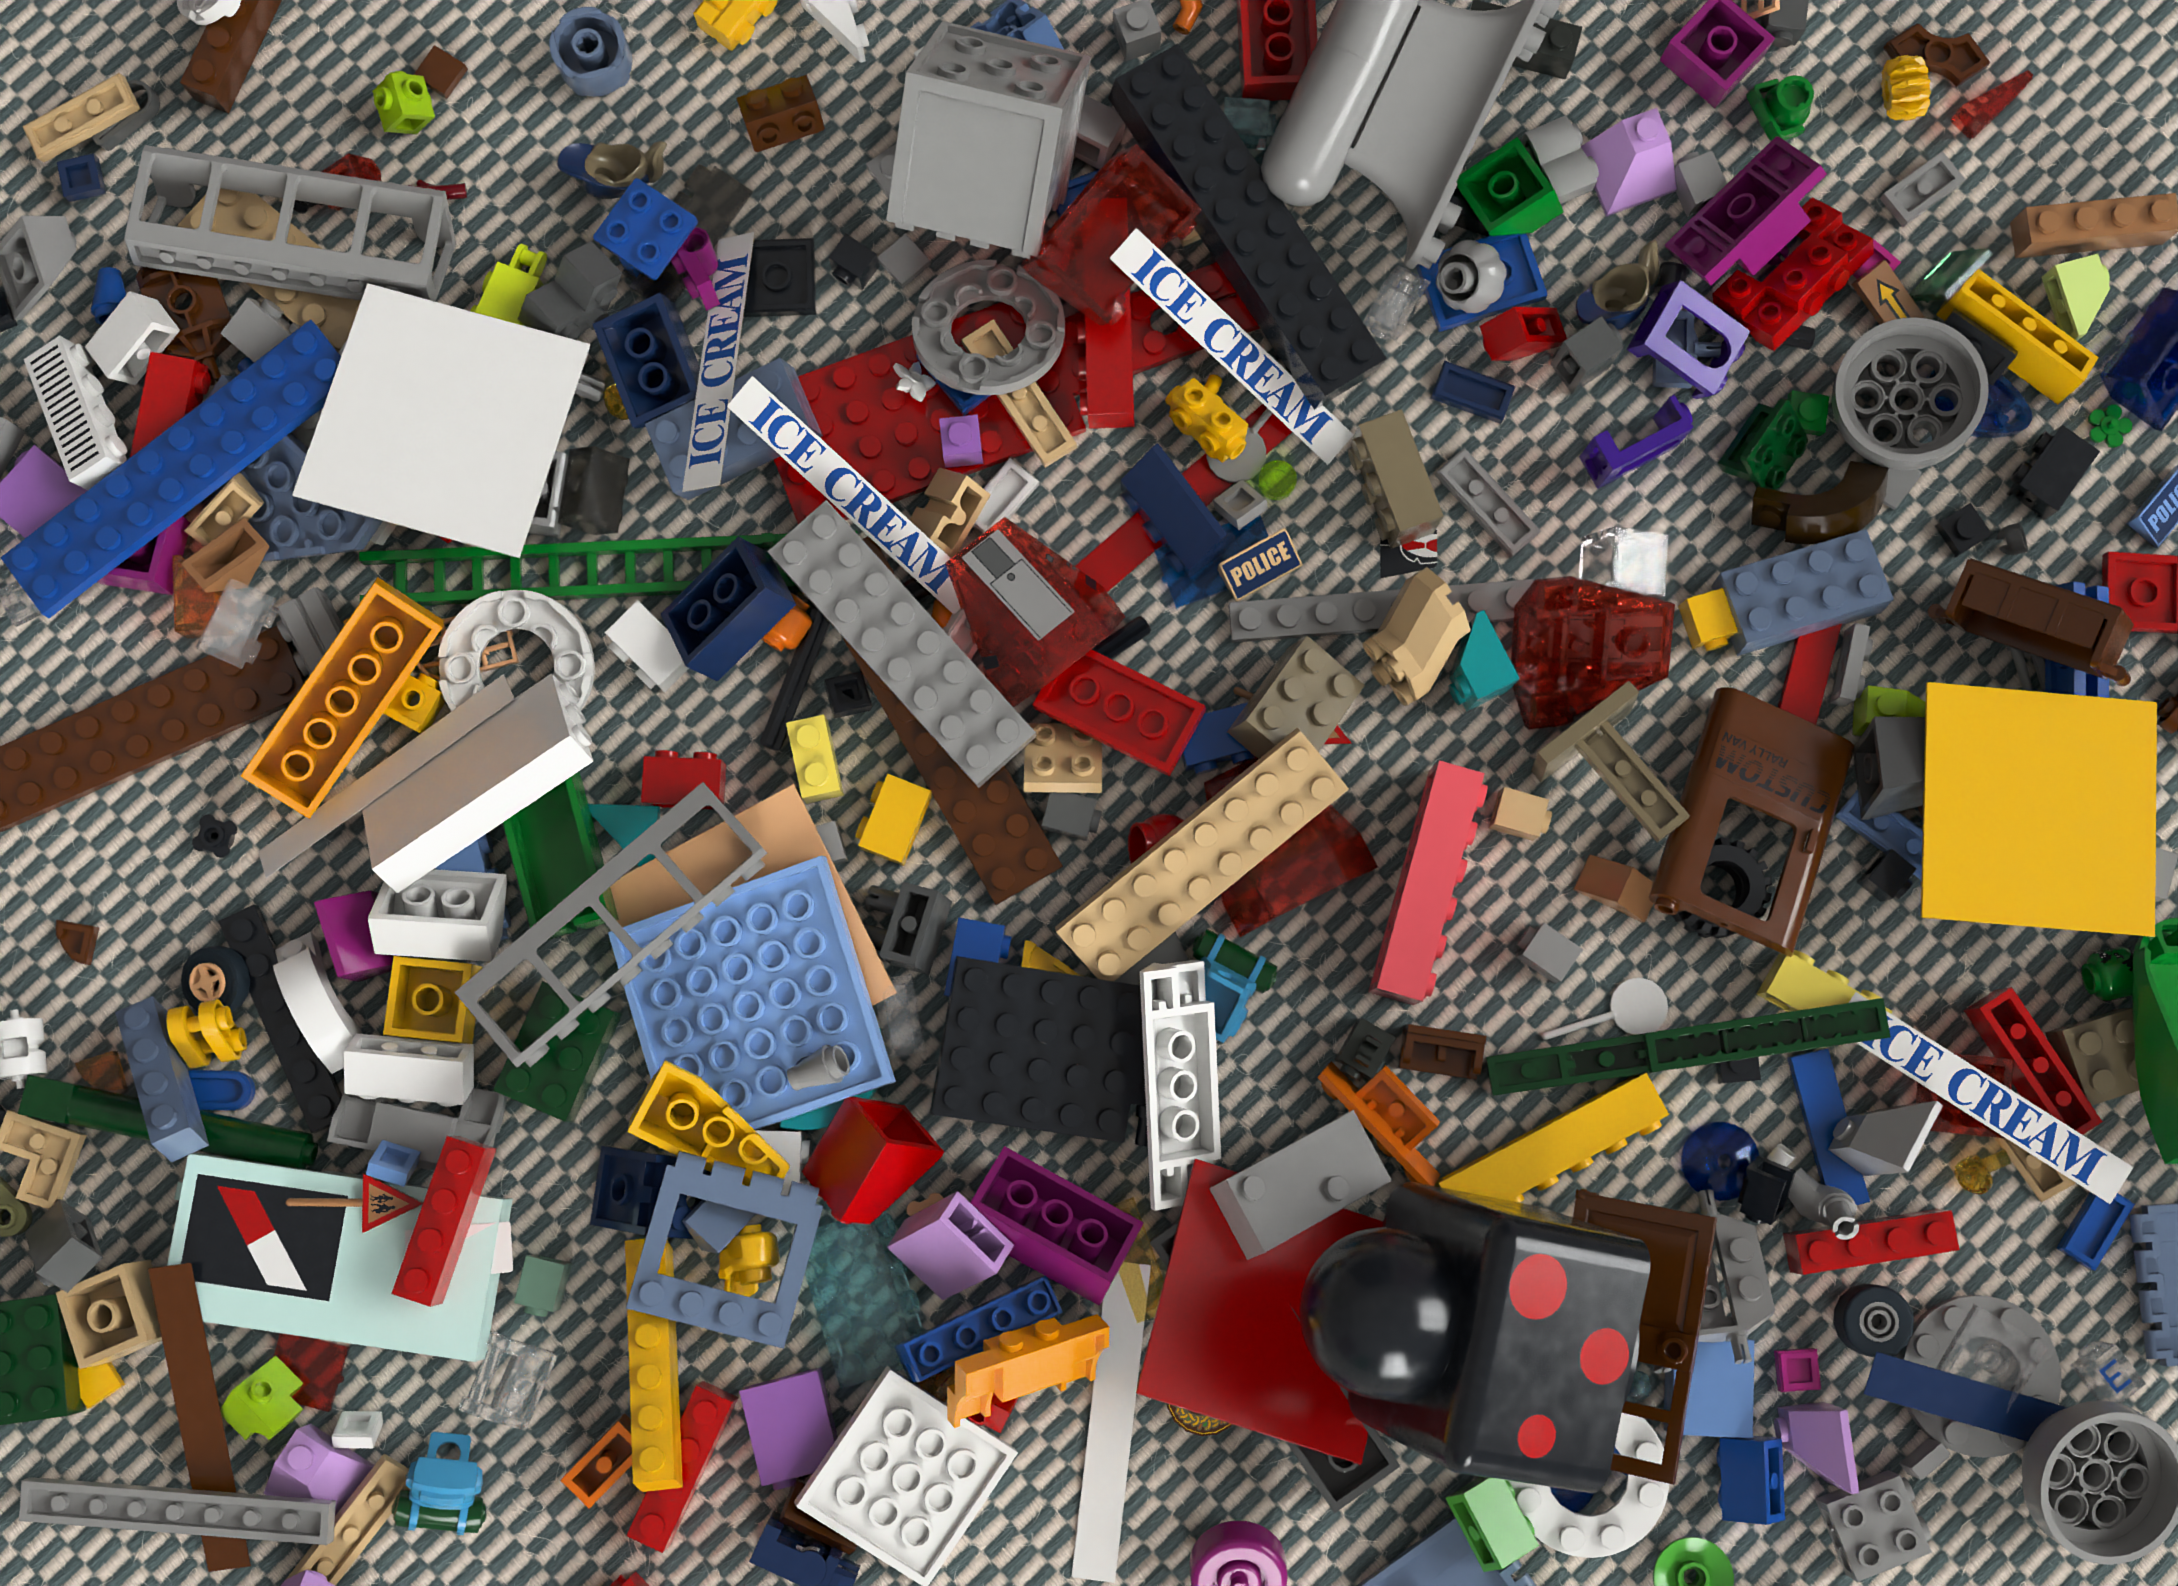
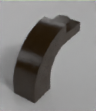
M1850 461L1843 479L1837 486L1826 492L1813 495H1799L1757 487L1753 495L1751 525L1786 531L1785 542L1793 544H1818L1858 532L1876 517L1882 507L1886 496L1889 468Z

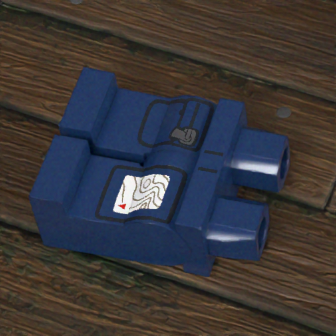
M773 1511L750 1558V1563L800 1586H853L861 1565L841 1557L843 1551L834 1547L830 1549L829 1545L815 1538L806 1539L785 1529V1524L779 1522L781 1514Z

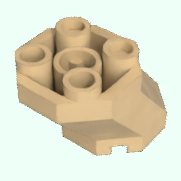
M1428 567L1418 571L1405 581L1378 632L1362 643L1365 652L1375 664L1371 667L1373 676L1382 686L1389 684L1397 699L1404 706H1408L1430 691L1457 641L1471 631L1465 610L1459 601L1452 605L1447 597L1452 592L1449 586Z

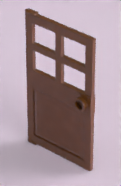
M1576 1189L1573 1218L1641 1239L1646 1244L1651 1264L1639 1324L1638 1362L1677 1370L1670 1410L1626 1401L1622 1408V1413L1668 1423L1662 1464L1613 1453L1610 1470L1675 1485L1717 1218L1599 1196V1193L1589 1192L1587 1189Z

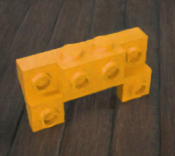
M1098 1314L1065 1325H1061L1053 1317L983 1340V1352L955 1361V1384L947 1386V1420L956 1428L960 1426V1419L980 1412L984 1417L991 1416L993 1393L1003 1403L1053 1385L1060 1391L1066 1390V1383L1083 1377H1087L1089 1381L1095 1380L1098 1358L1102 1351L1109 1347L1110 1326Z

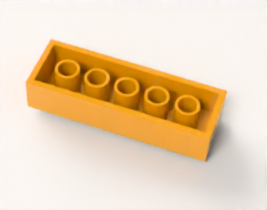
M377 577L247 764L241 777L310 819L441 631L444 620Z

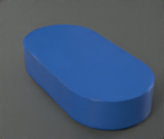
M188 1071L199 1110H241L247 1107L255 1096L254 1082L249 1075L243 1072Z

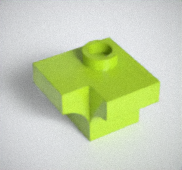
M275 1355L230 1392L220 1408L221 1416L245 1440L254 1433H259L270 1440L302 1412L303 1408L292 1396L299 1391L303 1382Z

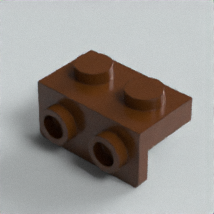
M807 75L789 78L782 83L764 89L752 90L746 95L736 98L755 152L791 142L825 129L818 103Z

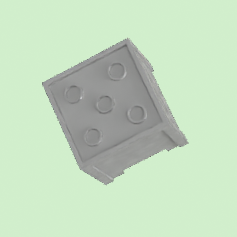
M942 21L906 71L886 221L895 223L897 228L914 231L915 226L937 231L936 237L955 241L956 236L970 239V245L989 249L990 244L1012 249L1011 255L1027 259H1030L1031 256L1037 257L1041 249L1045 220L1051 208L1052 211H1056L1059 204H1064L1067 197L1091 56Z

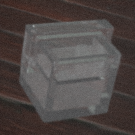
M1613 526L1581 537L1579 578L1588 581L1579 586L1578 597L1606 601V598L1614 594L1618 595L1612 601V606L1643 612L1653 610L1654 599L1665 596L1668 535Z

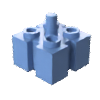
M1023 0L1005 1L990 12L992 17L984 23L977 22L970 27L1064 49L1046 14L1034 7L1029 9L1027 3Z

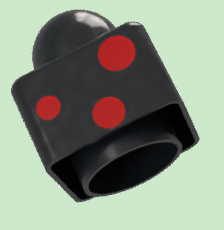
M1405 1182L1397 1186L1391 1193L1381 1228H1369L1349 1234L1327 1248L1316 1260L1308 1273L1301 1293L1299 1307L1301 1330L1312 1358L1324 1374L1348 1391L1350 1410L1362 1423L1456 1473L1595 1493L1605 1485L1608 1479L1622 1408L1629 1395L1636 1372L1639 1354V1324L1650 1274V1254L1646 1244L1641 1239L1539 1206L1416 1182Z

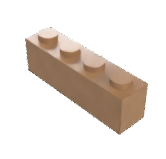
M2176 193L2026 207L2010 222L2015 259L2163 245L2178 232Z

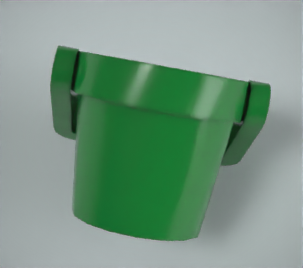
M1797 75L1788 76L1780 82L1778 79H1773L1756 84L1747 92V100L1770 141L1776 136L1787 140L1805 132L1803 124L1810 114L1814 98L1813 87L1807 79ZM1767 92L1765 97L1763 98L1761 93Z

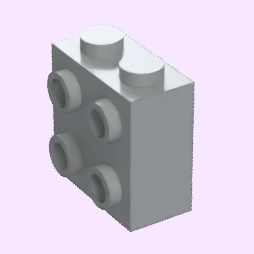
M1887 1470L1859 1481V1493L1850 1494L1839 1489L1815 1499L1845 1575L1856 1582L1932 1553L1927 1540L1931 1539L1929 1528L1925 1520L1921 1516L1916 1515L1912 1505V1501L1915 1500L1913 1489L1905 1477L1901 1478L1899 1474Z

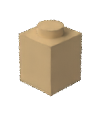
M1503 787L1498 791L1488 828L1534 841L1540 837V833L1546 834L1552 818V811L1547 810L1549 799Z

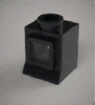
M1758 1156L1746 1168L1747 1176L1744 1178L1737 1201L1741 1204L1739 1212L1745 1214V1217L1752 1222L1772 1225L1784 1212L1796 1171Z

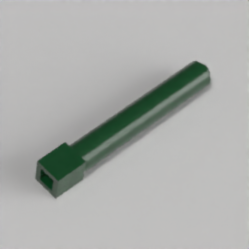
M28 1075L18 1114L150 1141L138 1097ZM199 1110L209 1146L198 1151L304 1170L307 1165L312 1166L316 1160L318 1143L314 1142L311 1133Z

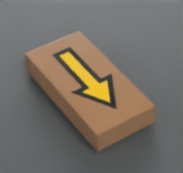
M1886 260L1876 263L1851 284L1879 325L1900 318H1925Z

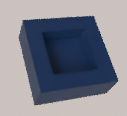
M94 153L57 162L63 197L67 201L73 202L106 194L100 161Z

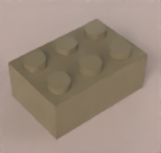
M1402 409L1359 424L1352 439L1351 448L1348 449V455L1352 467L1355 471L1360 469L1365 483L1361 484V488L1369 506L1374 504L1379 517L1375 519V525L1381 540L1387 539L1392 549L1433 534L1444 515Z
M1305 636L1286 649L1227 733L1260 759L1298 727L1319 752L1365 685L1310 637Z

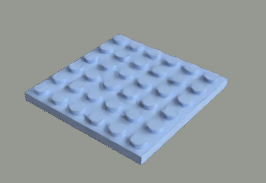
M821 855L732 887L735 892L719 906L716 907L711 901L700 911L704 918L691 930L685 933L680 928L671 935L669 939L673 945L662 955L654 959L649 954L638 964L643 971L624 986L650 1078H653L665 1060L701 1077L754 1130L896 1082L826 856ZM694 902L624 926L623 929L639 947L644 948L690 909ZM611 931L608 932L618 969H620L632 958V954ZM824 1045H830L831 1047L838 1045L844 1050L849 1061L850 1071L848 1075L843 1077L841 1082L807 1087L798 1091L792 1088L787 1077V1070L796 1066Z

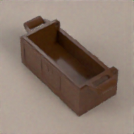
M1971 558L1966 562L1947 609H1944L1940 604H1932L1928 608V615L1938 624L1947 623L1958 627L1962 631L2105 680L2111 679L2119 686H2126L2131 681L2130 674L2124 667L2117 665V662L2134 624L2119 606Z

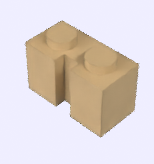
M939 468L924 493L929 497V502L924 509L916 507L909 520L954 560L991 494L967 475Z

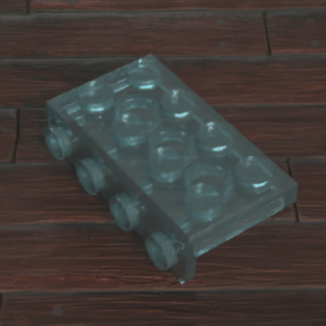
M886 1211L870 1225L853 1222L851 1224H844L836 1221L818 1227L807 1263L805 1276L840 1389L880 1377L887 1365L895 1371L903 1370L904 1368L894 1346L926 1331L922 1327L918 1315L920 1310L919 1299L915 1291L910 1289L906 1277L908 1267L887 1248L896 1234V1228L893 1218Z

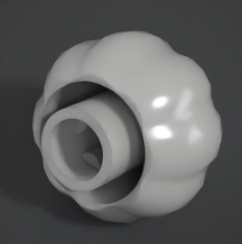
M1463 240L1456 243L1451 250L1446 251L1440 258L1436 275V286L1441 292L1444 302L1449 307L1455 310H1463L1466 313H1479L1501 297L1507 270L1505 264L1500 259L1499 253L1493 246L1486 243H1478L1474 240Z

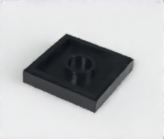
M814 239L754 240L743 317L816 315Z

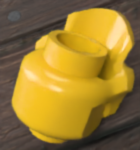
M761 1224L748 1225L719 1253L718 1277L725 1280L724 1291L750 1297L758 1291V1283L772 1280L771 1268L775 1267L780 1260L776 1235L772 1232H762Z

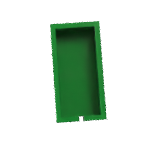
M579 771L503 822L530 928L604 866ZM609 887L599 896V900L616 920H619L611 888ZM586 907L548 940L578 932L577 927L588 929L605 924V922L593 908Z

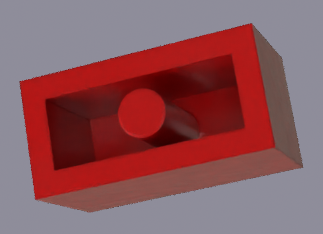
M657 750L655 751V757L644 756L641 803L645 806L673 808L704 782L724 804L727 765L722 759H717V754L694 752L693 758H678V752ZM707 805V806L703 807L701 810H714V809H713L711 806Z

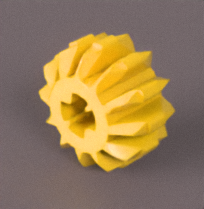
M1904 55L1887 60L1881 72V96L1884 100L1887 116L1893 120L1903 121L1925 116L1930 105L1929 96L1931 91L1928 68L1925 65L1924 59L1921 56Z

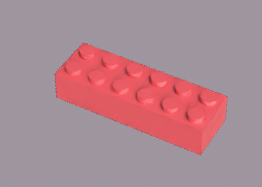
M1440 760L1429 770L1370 983L1369 993L1410 1005L1423 1002L1426 996L1431 997L1437 974L1431 973L1434 961L1437 958L1441 959L1447 941V936L1441 935L1447 920H1452L1457 905V898L1451 896L1457 883H1462L1468 861L1462 859L1463 852L1468 845H1472L1477 831L1478 823L1472 821L1473 815L1478 807L1482 808L1488 790V785L1482 784L1485 773Z

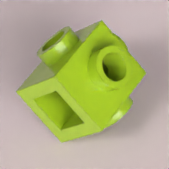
M404 71L391 72L372 91L374 104L378 109L384 132L417 135L435 118L431 96L428 93L424 76L410 75Z

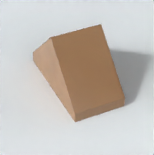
M243 518L180 564L205 593L248 587L267 553L269 545L250 523Z
M1594 855L1588 856L1573 888L1574 891L1642 923H1645L1653 906V903L1649 900L1653 884L1650 879L1634 867Z

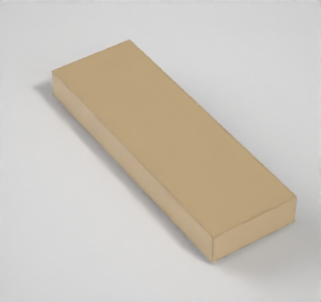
M118 73L22 127L37 159L45 163L140 110V107L126 78Z

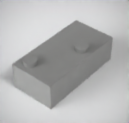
M1352 1110L1209 1189L1245 1257L1249 1260L1287 1241L1389 1183L1392 1179L1356 1113Z

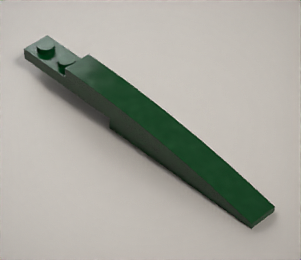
M1884 998L1488 1056L1485 1057L1491 1096L1638 1075L1646 1072L1652 1073L1884 1039L1891 1036Z

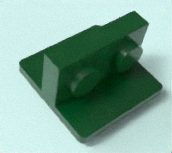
M1780 398L1774 408L1758 403L1719 460L1718 465L1722 472L1753 482L1756 488L1776 490L1783 485L1786 474L1795 461L1804 454L1808 443V437L1790 401Z

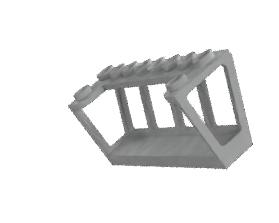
M145 145L142 150L124 237L131 260L135 266L355 300L362 299L366 285L369 283L436 302L456 247L446 191ZM151 174L158 199L148 222L141 221ZM193 184L208 186L200 226L197 229L158 224L166 205L174 207L191 206L196 197ZM220 188L283 198L275 239L268 241L212 232ZM295 200L357 209L358 214L350 251L340 252L288 244L287 238ZM370 212L412 218L416 235L425 242L421 262L411 263L362 255ZM436 247L443 248L434 276H432Z
M702 782L455 991V994L516 1067H519L524 1061L531 1067L548 1052L550 1048L546 1043L552 1037L557 1035L562 1040L580 1025L575 1018L587 1007L594 1013L611 998L606 991L615 983L620 981L625 986L643 970L638 964L649 954L654 959H657L673 945L669 939L671 935L680 928L687 933L704 918L700 911L712 901L717 907L735 892L730 885L740 876L745 881H748L765 866L761 858L767 852L705 783ZM709 805L752 852V855L710 892L703 895L662 850L661 844L703 807ZM653 854L694 900V905L648 945L641 948L599 900V896L643 858ZM591 907L630 951L632 958L582 1001H577L537 954V949L583 909ZM523 960H529L568 1006L569 1012L521 1052L478 1003V999Z

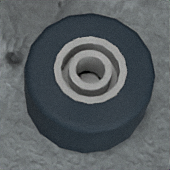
M1863 1283L1849 1288L1840 1296L1834 1308L1833 1323L1838 1337L1851 1350L1869 1357H1875L1876 1352L1891 1356L1897 1354L1908 1344L1913 1333L1914 1317L1910 1305L1900 1293L1886 1286Z

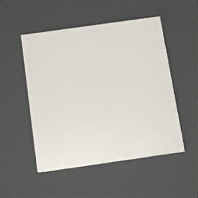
M367 283L292 496L520 558L591 345Z

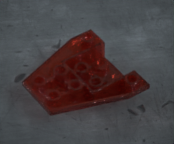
M1255 757L1253 760L1246 761L1204 782L1206 802L1255 763L1258 758ZM1330 804L1221 893L1222 904L1241 938L1328 891L1377 869L1378 866L1360 832Z

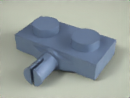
M1680 310L1665 337L1695 359L1697 357L1719 358L1721 343L1698 342V337L1694 330V315L1689 311ZM1653 357V387L1691 388L1693 386Z

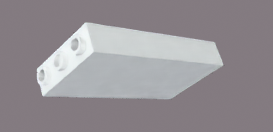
M552 673L364 807L362 813L372 870L396 893H399L592 763L593 758L589 748L592 740L582 725L586 722V719L576 705L580 700L572 686L568 682L561 684Z

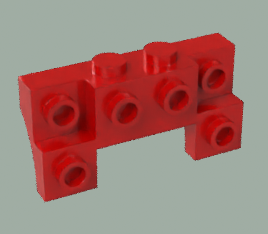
M1813 197L1802 206V209L1811 220L1797 234L1804 241L1762 282L1737 269L1712 293L1715 305L1731 314L1744 327L1750 330V334L1756 342L1772 351H1775L1810 316L1816 315L1824 302L1835 291H1840L1846 285L1848 279L1874 254L1873 238L1844 224L1842 212Z

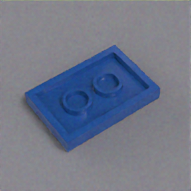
M1527 234L1488 236L1475 240L1478 243H1486L1493 246L1499 253L1500 259L1505 264L1507 270L1501 297L1479 313H1466L1463 310H1455L1449 307L1444 302L1441 292L1437 289L1436 275L1438 273L1439 260L1446 251L1452 248L1442 250L1437 262L1433 263L1430 269L1420 264L1416 265L1438 332L1504 313L1515 306L1523 307L1547 298L1548 294Z

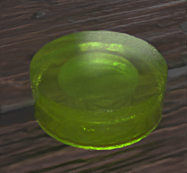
M1273 460L1265 464L1258 478L1260 491L1264 496L1272 500H1282L1290 496L1297 482L1294 468L1282 460Z

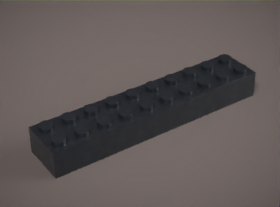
M1179 44L1117 77L1108 99L1313 409L1319 408L1375 374L1387 359L1283 201L1273 195L1267 184L1263 182L1260 166Z

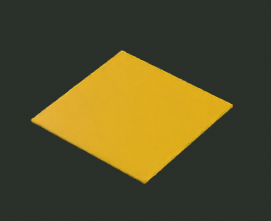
M1926 682L1921 918L2155 937L2157 702Z

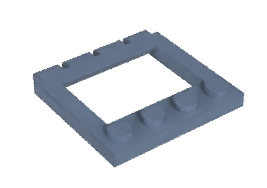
M679 1151L675 1166L666 1165L626 1309L784 1349L823 1209L822 1205L816 1204L819 1188L792 1181L788 1195L784 1196L781 1195L784 1178L753 1171L749 1186L742 1184L746 1168L714 1160L710 1176L705 1175L703 1171L707 1158ZM680 1194L796 1224L774 1303L657 1273Z

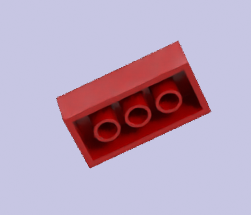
M1236 0L1242 102L1290 100L1318 42L1315 0Z

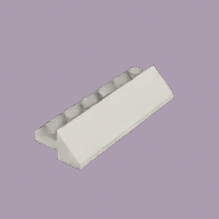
M1200 960L1167 964L1152 963L1140 971L1150 1202L1152 1210L1183 1205L1194 1159L1213 1164V1160L1221 1159L1214 1002L1206 1001L1204 961Z

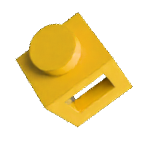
M421 672L417 679L409 675L383 714L419 734L423 733L432 726L446 702L442 692L438 690L440 687L439 682ZM419 693V703L415 706H410L414 695Z

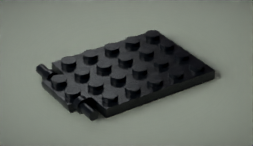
M956 956L930 1108L932 1115L1124 1143L1130 1105L1134 1104L1137 1105L1135 1116L1139 1117L1135 1145L1148 1147L1140 985Z

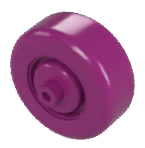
M1236 1520L1215 1525L1198 1538L1191 1550L1189 1561L1191 1586H1287L1288 1575L1283 1546L1270 1530L1257 1523Z

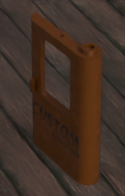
M1729 687L1716 689L1679 803L1688 812L1690 817L1668 835L1649 894V900L1654 903V908L1668 915H1676L1678 911L1686 910L1722 928H1726L1791 957L1794 953L1854 753V744L1844 737L1743 691ZM1728 799L1738 801L1790 825L1793 829V836L1766 921L1706 896L1700 889Z

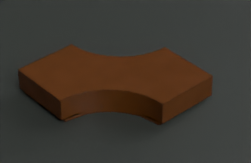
M1918 23L1887 42L1883 47L1891 59L1904 55L1921 56L1925 61L1928 72L1946 77L1956 87L1987 68L1991 63L1969 33L1957 38H1942L1929 33Z

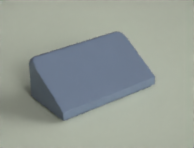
M702 1199L682 1222L702 1251L720 1253L756 1213Z

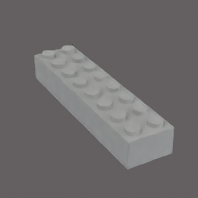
M827 500L768 551L772 559L978 788L1036 738V732Z

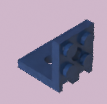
M601 1146L590 1225L646 1236L666 1165L675 1166L677 1156ZM704 1169L703 1174L710 1176L711 1172ZM679 1195V1201L668 1237L693 1239L682 1220L702 1199L696 1198L694 1205L689 1208L686 1201L687 1195Z

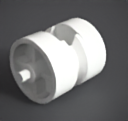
M10 1010L11 1018H7V1021H0V1080L12 1079V1082L16 1081L17 1089L25 1088V1080H27L28 1075L40 1076L47 1074L46 1052L39 1049V1044L44 1041L43 1019H23V1017H19L18 1010Z

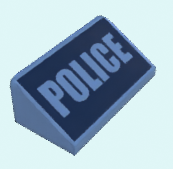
M2178 465L2172 468L2126 523L2155 548L2161 545L2178 524Z

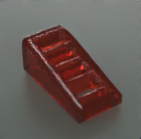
M2027 70L1963 104L1951 118V122L1969 139H1974L2025 89L2033 79V74Z

